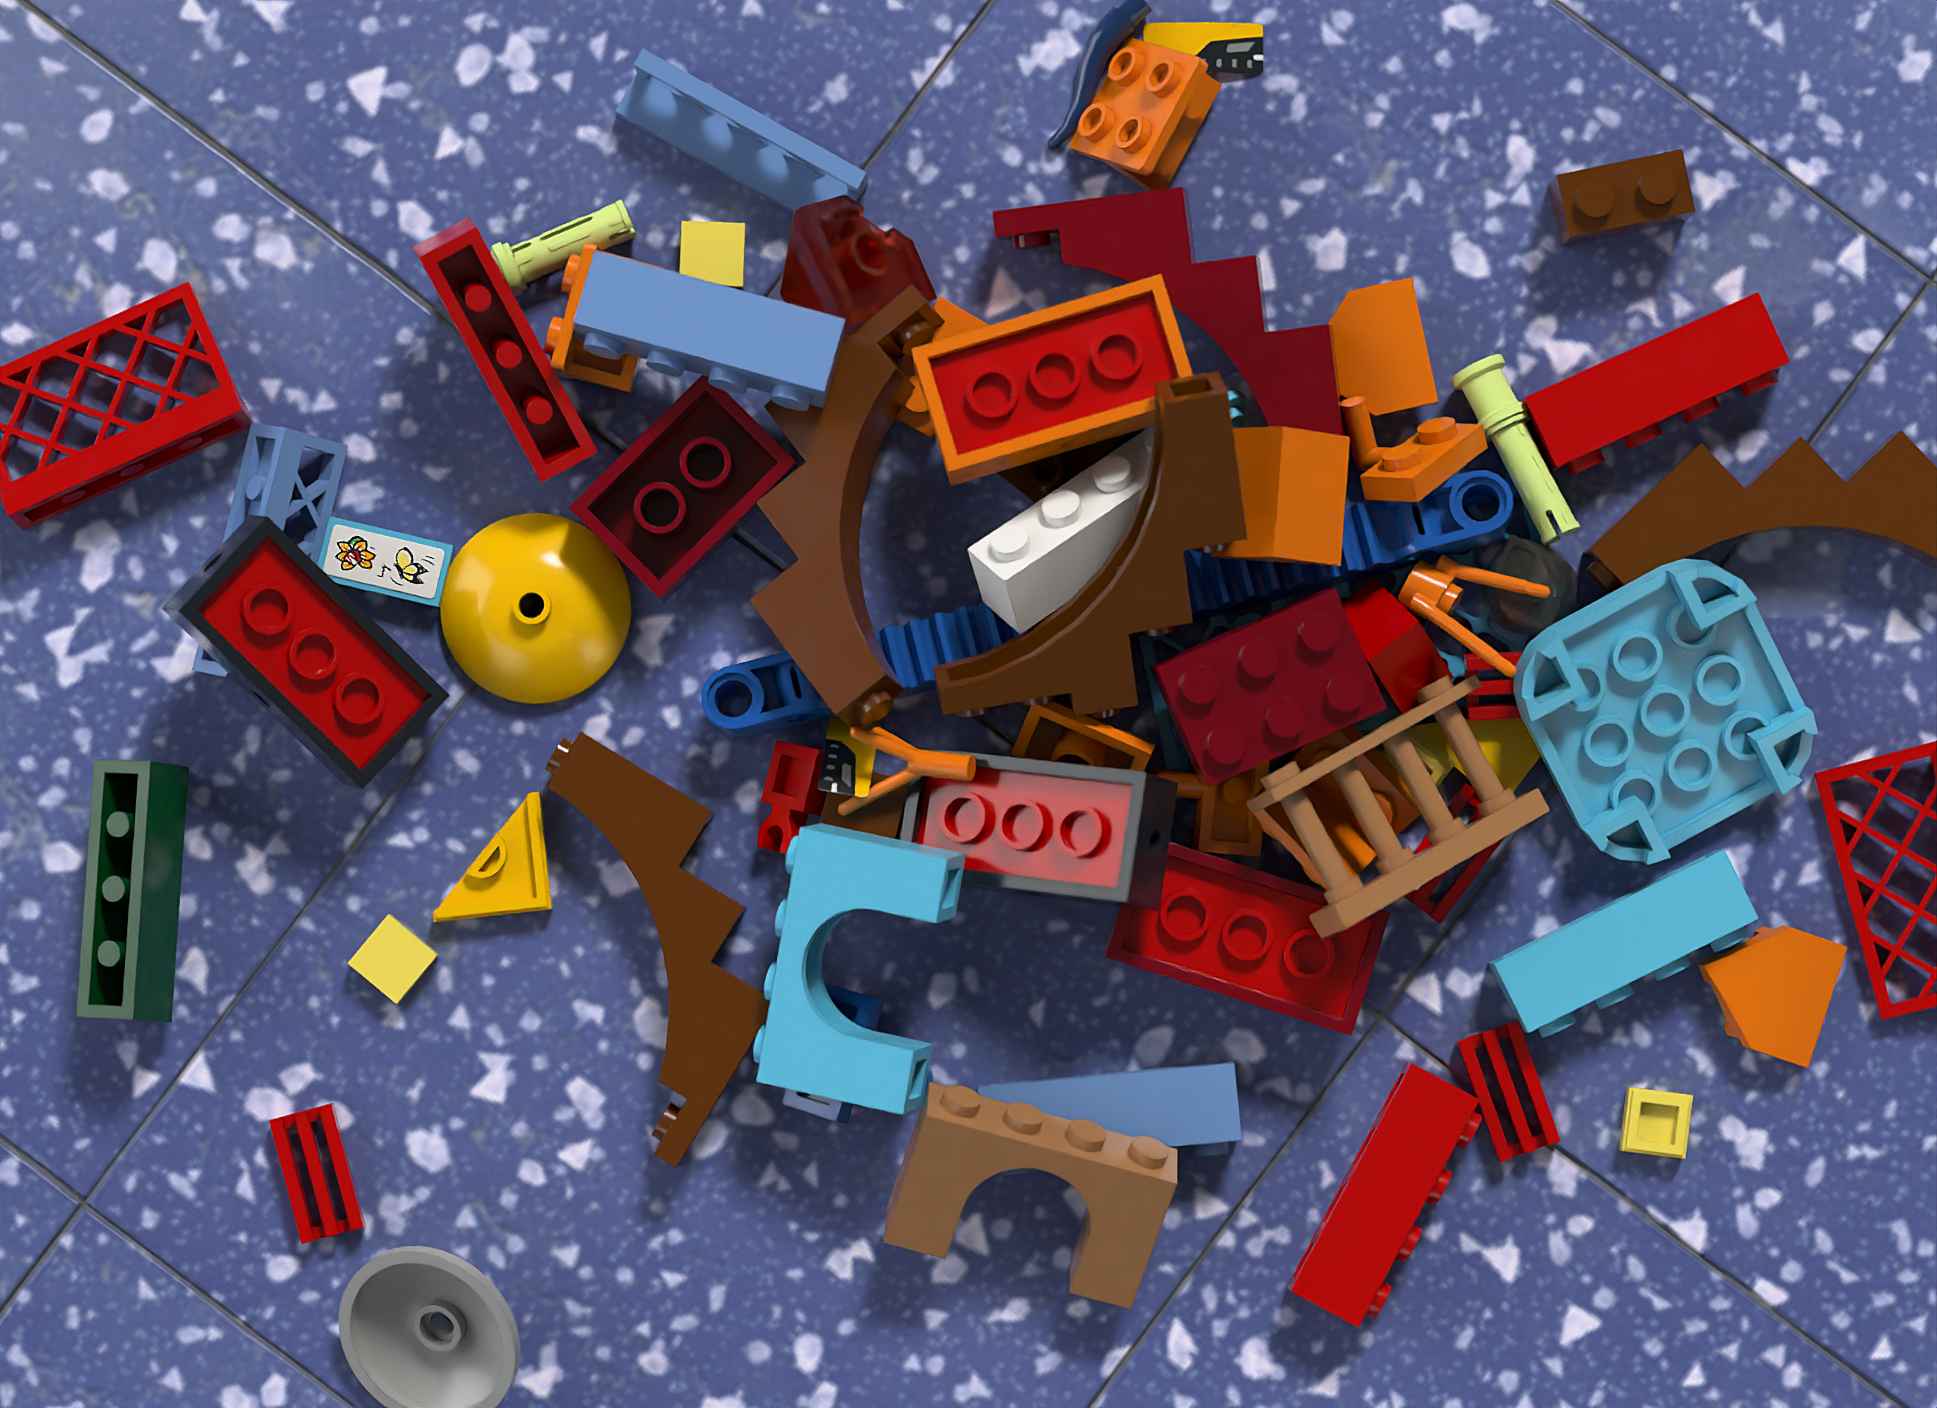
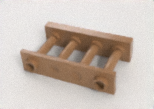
M1446 675L1414 693L1420 703L1416 707L1302 771L1299 770L1296 762L1293 761L1260 780L1266 791L1246 802L1250 811L1254 813L1280 801L1326 884L1328 891L1324 893V896L1329 905L1309 916L1321 939L1347 929L1550 811L1538 788L1518 797H1515L1511 788L1503 789L1457 706L1456 700L1481 687L1476 675L1453 685L1449 676ZM1431 714L1434 715L1481 800V803L1476 806L1481 817L1466 826L1460 816L1455 819L1452 817L1405 732L1406 728ZM1380 743H1383L1431 832L1426 834L1431 846L1415 855L1409 846L1404 848L1401 846L1353 759ZM1330 771L1380 860L1375 864L1380 875L1365 884H1362L1358 875L1350 876L1302 789L1305 785Z

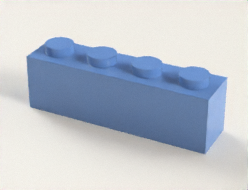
M596 250L594 251L573 321L575 340L584 342L583 348L597 356L608 359H620L622 353L646 359V366L659 373L670 376H682L684 370L708 376V382L718 389L742 394L746 392L747 387L772 394L771 400L780 406L799 411L808 410L809 404L824 408L845 337L844 318Z
M1232 1061L977 1086L978 1094L1009 1104L1013 1102L1027 1103L1036 1107L1042 1113L1072 1121L1075 1119L1089 1120L1108 1131L1134 1138L1137 1136H1147L1157 1139L1167 1147L1189 1145L1191 1157L1229 1153L1228 1141L1242 1140L1235 1066ZM1011 1169L1000 1172L999 1175L1037 1172V1169Z

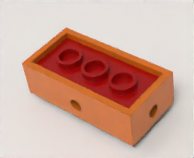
M1161 274L911 349L916 375L951 486L1155 425L1154 382L1193 376Z

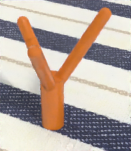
M853 726L850 729L852 738L907 761L908 767L870 787L867 797L854 796L838 806V812L840 815L846 816L919 776L972 781L976 770L975 757L973 755L917 749L880 727H875L872 731H869L859 726Z

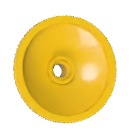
M526 513L510 516L490 524L474 535L461 548L449 568L440 604L441 624L446 643L463 671L487 691L511 701L529 704L562 701L582 693L598 682L618 659L628 637L632 614L629 584L615 554L585 526L562 516L544 513ZM530 594L540 595L544 601L543 612L535 618L525 617L521 611L522 600Z

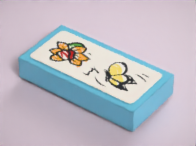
M329 516L318 566L336 584L440 608L455 546Z

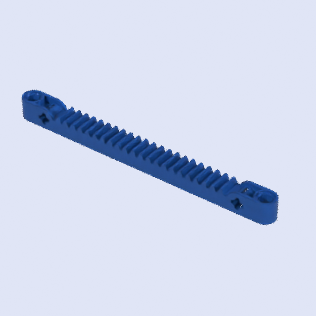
M1479 470L1449 477L1419 502L1379 500L1371 503L1364 501L1356 503L1351 508L1345 509L1341 567L1212 558V553H1199L1193 549L1183 550L1192 622L1417 564L1421 559L1428 561L1440 558L1443 554L1447 556L1489 545L1499 540L1508 530L1513 511L1512 491L1507 482L1498 474ZM1474 495H1484L1490 497L1496 503L1498 513L1487 521L1478 522L1470 519L1465 514L1462 505L1468 498ZM1415 515L1418 516L1423 535H1420L1414 518ZM984 602L975 607H958L954 612L948 614L935 613L925 620L912 619L905 625L898 627L889 625L874 633L888 664L905 688V691L894 700L936 690L933 674L934 666L982 654L1022 635ZM1039 621L1038 623H1036L1035 625H1033L1032 627H1030L1028 630H1026V631L1023 632L1022 634L1028 632L1030 629H1032L1033 627H1035V626H1036L1037 624H1039L1041 621ZM1139 632L1130 633L1129 639L1142 636V634ZM788 651L730 665L715 671L705 681L701 692V706L711 724L723 736L735 740L748 739L836 716ZM798 677L802 693L801 698L798 697L794 678ZM734 689H744L752 693V703L745 714L739 717H728L721 713L720 704L728 692Z

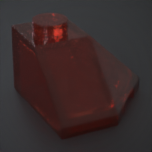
M845 194L805 205L794 211L780 295L785 303L844 318V339L911 284L929 302L938 298L913 240L894 227L885 232L863 217L865 207Z

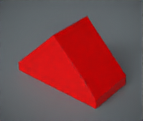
M1375 578L1342 603L1377 686L1400 715L1420 704L1414 694L1415 692L1446 675L1449 676L1450 680L1454 678L1420 622Z

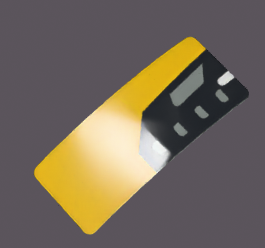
M1175 22L1146 23L1143 26V41L1201 58L1208 63V69L1205 73L1261 74L1263 72V26L1261 24Z
M832 716L829 719L817 787L824 791L865 798L869 794L876 748L852 738L850 735L851 727L837 716ZM875 722L860 727L872 731L873 728L880 727V723Z

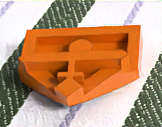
M1412 277L1348 291L1328 322L1333 327L1341 398L1345 400L1354 396L1365 397L1369 414L1373 417L1437 404L1439 401Z
M1784 925L1776 929L1762 926L1754 931L1752 938L1721 956L1712 955L1697 965L1704 982L1711 983L1726 1019L1723 1027L1728 1036L1739 1038L1743 1047L1808 1068L1848 947Z

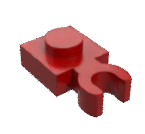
M776 740L761 802L773 806L770 816L763 821L758 831L757 847L787 854L791 840L794 836H799L800 827L807 826L808 814L821 816L827 791L820 790L817 787L823 750Z

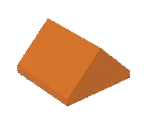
M1289 427L1233 428L1247 539L1231 542L1227 549L1214 552L1211 557L1341 567L1350 437Z
M1054 699L1048 703L1030 707L1009 757L1144 772L1155 747V742L1101 718H1091L1085 714L1074 716L1071 705Z

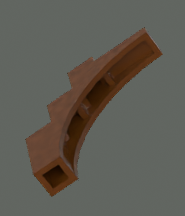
M1218 371L1154 382L1155 435L1149 469L1143 490L1126 530L1103 566L1072 599L1028 632L982 654L933 667L936 692L943 715L955 713L962 717L979 716L989 712L992 706L1014 702L1027 706L1042 705L1054 700L1056 695L1066 693L1074 716L1085 714L1091 718H1106L1120 713L1124 707L1138 705L1129 634L1139 632L1145 636H1159L1174 631L1177 625L1193 623L1183 550L1193 549L1199 553H1214L1227 549L1231 542L1247 539L1229 392Z

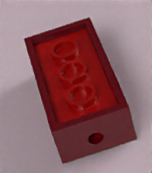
M1170 842L1160 910L1152 911L1119 906L1103 957L1352 1036L1391 912L1379 909L1347 929L1321 939L1309 916L1329 905L1324 896L1325 891Z

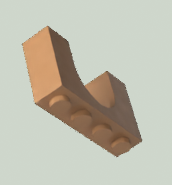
M929 1082L887 1206L883 1243L946 1259L965 1202L971 1192L981 1182L997 1173L1011 1169L1030 1168L1043 1170L1055 1174L1070 1183L1080 1193L1088 1207L1071 1255L1069 1293L1131 1309L1177 1186V1149L1167 1147L1159 1140L1151 1137L1137 1136L1134 1138L1108 1131L1089 1120L1075 1119L1072 1121L1042 1113L1039 1109L1027 1103L1013 1102L1009 1104L980 1096L974 1090L965 1086L950 1085L947 1087Z

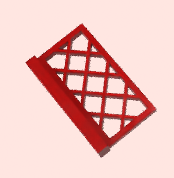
M189 281L0 367V387L3 386L21 393L8 425L0 423V433L4 434L0 442V499L8 517L22 530H26L250 428L251 423H254L246 403L238 392L198 297ZM185 304L192 323L182 346L153 336L161 314ZM144 322L141 331L132 328ZM116 334L137 340L124 372L95 362L103 341ZM198 338H200L206 354L194 350ZM148 345L178 355L165 387L136 377ZM87 348L83 357L74 355V353ZM190 359L212 367L220 384L219 388L197 398L177 391ZM59 360L79 366L66 399L37 389L45 367ZM91 371L120 381L107 413L78 403ZM28 375L25 384L15 381ZM131 386L161 396L153 417L140 424L119 418ZM33 397L62 407L49 440L20 430ZM173 400L182 403L181 405L169 410ZM74 412L103 422L94 445L80 451L61 445ZM114 427L124 430L116 435L111 436ZM17 438L44 448L36 471L13 481L6 461L15 439ZM57 453L67 456L53 463Z
M1937 741L1814 773L1882 1020L1937 1006V992L1928 994L1937 979V964L1933 967L1901 949L1920 916L1937 925V917L1924 910L1937 888V865L1907 848L1926 815L1937 821V813L1930 809L1937 797V783L1924 805L1890 787L1903 763L1928 756L1931 758L1937 780ZM1893 766L1884 783L1867 774L1871 771ZM1858 776L1880 790L1862 821H1859L1837 808L1830 782ZM1886 793L1920 811L1901 844L1868 826L1869 821ZM1840 818L1857 828L1848 845ZM1863 832L1897 850L1878 883L1853 868L1850 854ZM1903 854L1936 872L1918 906L1884 887ZM1857 880L1874 889L1865 906ZM1880 893L1914 912L1895 945L1873 933L1869 926L1867 916ZM1874 942L1891 951L1882 967L1880 966ZM1897 955L1930 973L1918 997L1895 1003L1890 1002L1884 977Z

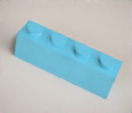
M1714 850L1489 962L1488 965L1515 1019L1519 1021L1522 1032L1530 1033L1538 1029L1542 1038H1545L1577 1022L1572 1011L1594 1000L1599 1009H1603L1629 997L1634 993L1630 982L1650 972L1653 973L1656 981H1659L1690 966L1691 962L1687 954L1707 944H1710L1715 953L1740 942L1749 936L1744 926L1759 918L1725 850Z

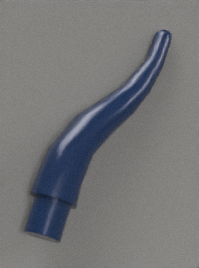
M1125 0L1118 8L1112 7L1091 32L1078 60L1073 101L1063 125L1048 140L1049 149H1058L1078 127L1081 115L1094 100L1100 77L1108 58L1124 40L1136 31L1135 26L1152 11L1145 0Z

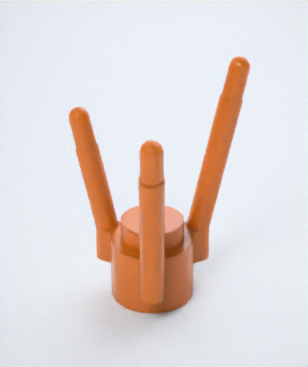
M1444 554L1440 557L1436 566L1421 559L1409 574L1397 600L1407 610L1429 622H1434L1506 676H1515L1517 669L1512 663L1451 618L1464 592V589L1455 585L1456 578L1539 598L1549 597V587L1462 565Z

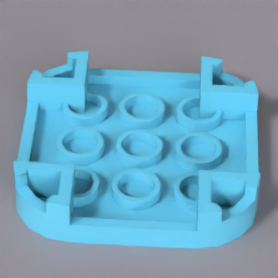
M1681 559L1657 567L1547 627L1527 644L1516 664L1517 673L1514 676L1513 692L1519 714L1575 824L1601 852L1604 851L1619 860L1643 861L1649 865L1671 858L1668 850L1775 791L1782 796L1786 795L1803 781L1799 775L1811 755L1813 735L1818 734L1813 711L1805 706L1754 603L1758 599L1743 580L1710 561Z

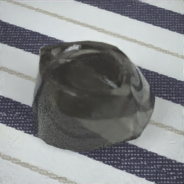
M1514 534L1510 535L1506 543L1497 551L1485 569L1544 585L1550 589L1549 597L1539 598L1481 585L1483 604L1491 618L1501 628L1515 634L1537 636L1546 628L1567 617L1575 604L1578 584L1573 567L1557 548L1551 545L1543 546L1541 541L1520 538Z

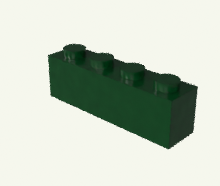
M94 759L76 1017L172 1022L189 767L154 761Z

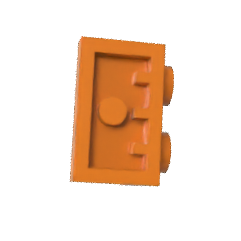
M1351 724L1304 745L1285 765L1295 761L1299 770L1302 771L1361 738L1363 735ZM1373 747L1353 759L1397 836L1421 812L1399 772ZM1330 771L1305 785L1302 789L1350 876L1354 877L1359 875L1377 854ZM1263 787L1254 797L1265 792V787ZM1280 801L1254 812L1253 814L1257 817L1261 828L1269 836L1278 839L1302 864L1304 872L1313 882L1323 886L1328 891L1326 884Z

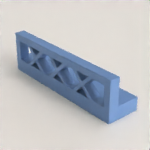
M643 48L634 63L637 73L615 110L619 117L838 238L868 184L867 172Z
M251 423L223 543L249 515L268 516L283 531L286 519L300 510L307 528L304 541L297 546L318 565L348 445L285 427ZM303 447L324 453L319 478L307 488L304 487L297 473ZM198 644L192 670L234 679Z

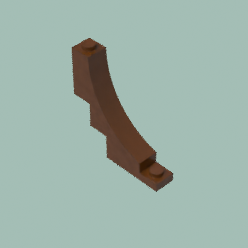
M913 284L844 339L824 408L809 404L808 410L799 411L780 406L772 400L764 405V408L806 462L756 502L798 557V560L749 599V601L833 713L851 728L853 726L870 725L883 718L892 709L894 699L905 691V688L888 664L877 641L865 605L860 574L859 538L862 508L870 474L878 452L897 413L915 388L896 362L904 355H911L912 348L928 344L934 336V330L945 323L932 304Z
M1900 430L1889 436L1854 471L1842 480L1802 437H1799L1784 448L1743 487L1709 450L1700 443L1692 448L1583 552L1592 562L1586 568V571L1603 591L1610 594L1659 566L1684 559L1710 546L1743 536L1773 531L1798 530L1841 533L1875 541L1905 552L1927 565L1937 568V467Z
M580 731L574 742L564 737L549 759L545 770L552 773L553 777L547 787L574 805L600 829L622 856L637 880L652 912L663 949L668 979L669 1016L667 1037L658 1082L687 1100L682 1108L671 1102L651 1135L661 1141L654 1155L676 1168L754 1043L759 1029L765 1025L770 1000L765 999L763 991L714 962L747 907L682 868L715 813Z

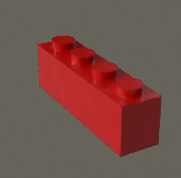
M467 217L413 246L412 248L541 483L597 453L595 445L473 221Z
M1757 292L1526 396L1520 402H1525L1528 408L1530 420L1527 424L1550 472L1566 466L1569 475L1572 476L1605 461L1601 449L1620 440H1624L1627 449L1630 450L1663 435L1658 423L1681 413L1687 424L1720 409L1721 406L1717 397L1739 387L1745 398L1778 383L1779 380L1775 370L1782 368L1790 360Z
M1406 1061L1286 1287L1291 1292L1358 1328L1365 1316L1374 1320L1380 1313L1391 1291L1392 1286L1384 1282V1279L1394 1260L1397 1259L1405 1263L1421 1235L1422 1229L1413 1225L1425 1202L1435 1206L1450 1181L1452 1172L1445 1169L1444 1166L1455 1145L1465 1150L1478 1129L1482 1115L1474 1112L1480 1099Z

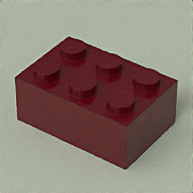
M701 375L568 507L663 603L760 508L756 503L799 468L797 462L726 391L712 386L708 382L709 377Z
M1325 588L1149 666L1200 784L1206 787H1211L1387 709L1336 589Z

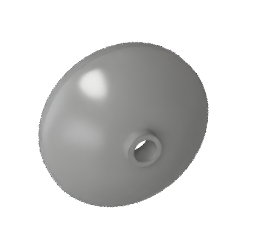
M405 1246L394 1248L368 1261L353 1276L343 1293L338 1321L343 1351L358 1380L385 1407L495 1408L513 1386L519 1369L521 1351L520 1338L513 1314L494 1284L465 1260L451 1253L430 1247ZM443 1314H445L452 1321V1323L446 1320Z

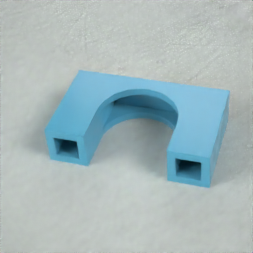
M822 823L800 827L799 836H794L791 840L786 856V871L792 874L788 899H784L781 902L775 920V934L777 937H781L777 962L771 964L765 979L764 996L766 1000H770L767 1023L759 1029L754 1043L753 1058L756 1063H760L756 1082L902 1115L921 1108L933 1044L869 1030L846 1018L834 1005L826 990L822 973L823 952L827 939L834 927L843 917L855 909H873L934 923L955 918L966 854Z

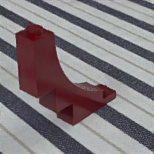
M1184 187L992 211L995 237L1002 240L1012 239L1013 250L1051 245L1050 234L1059 233L1062 261L1066 265L1103 272L1129 282H1136L1161 274L1170 304L1185 313L1207 332L1234 362L1251 388L1266 418L1268 427H1289L1346 436L1341 408L1333 327L1330 324L1269 332L1260 258L1254 255L1197 263L1188 190ZM1348 462V475H1347V478H1351V477H1350L1349 462Z

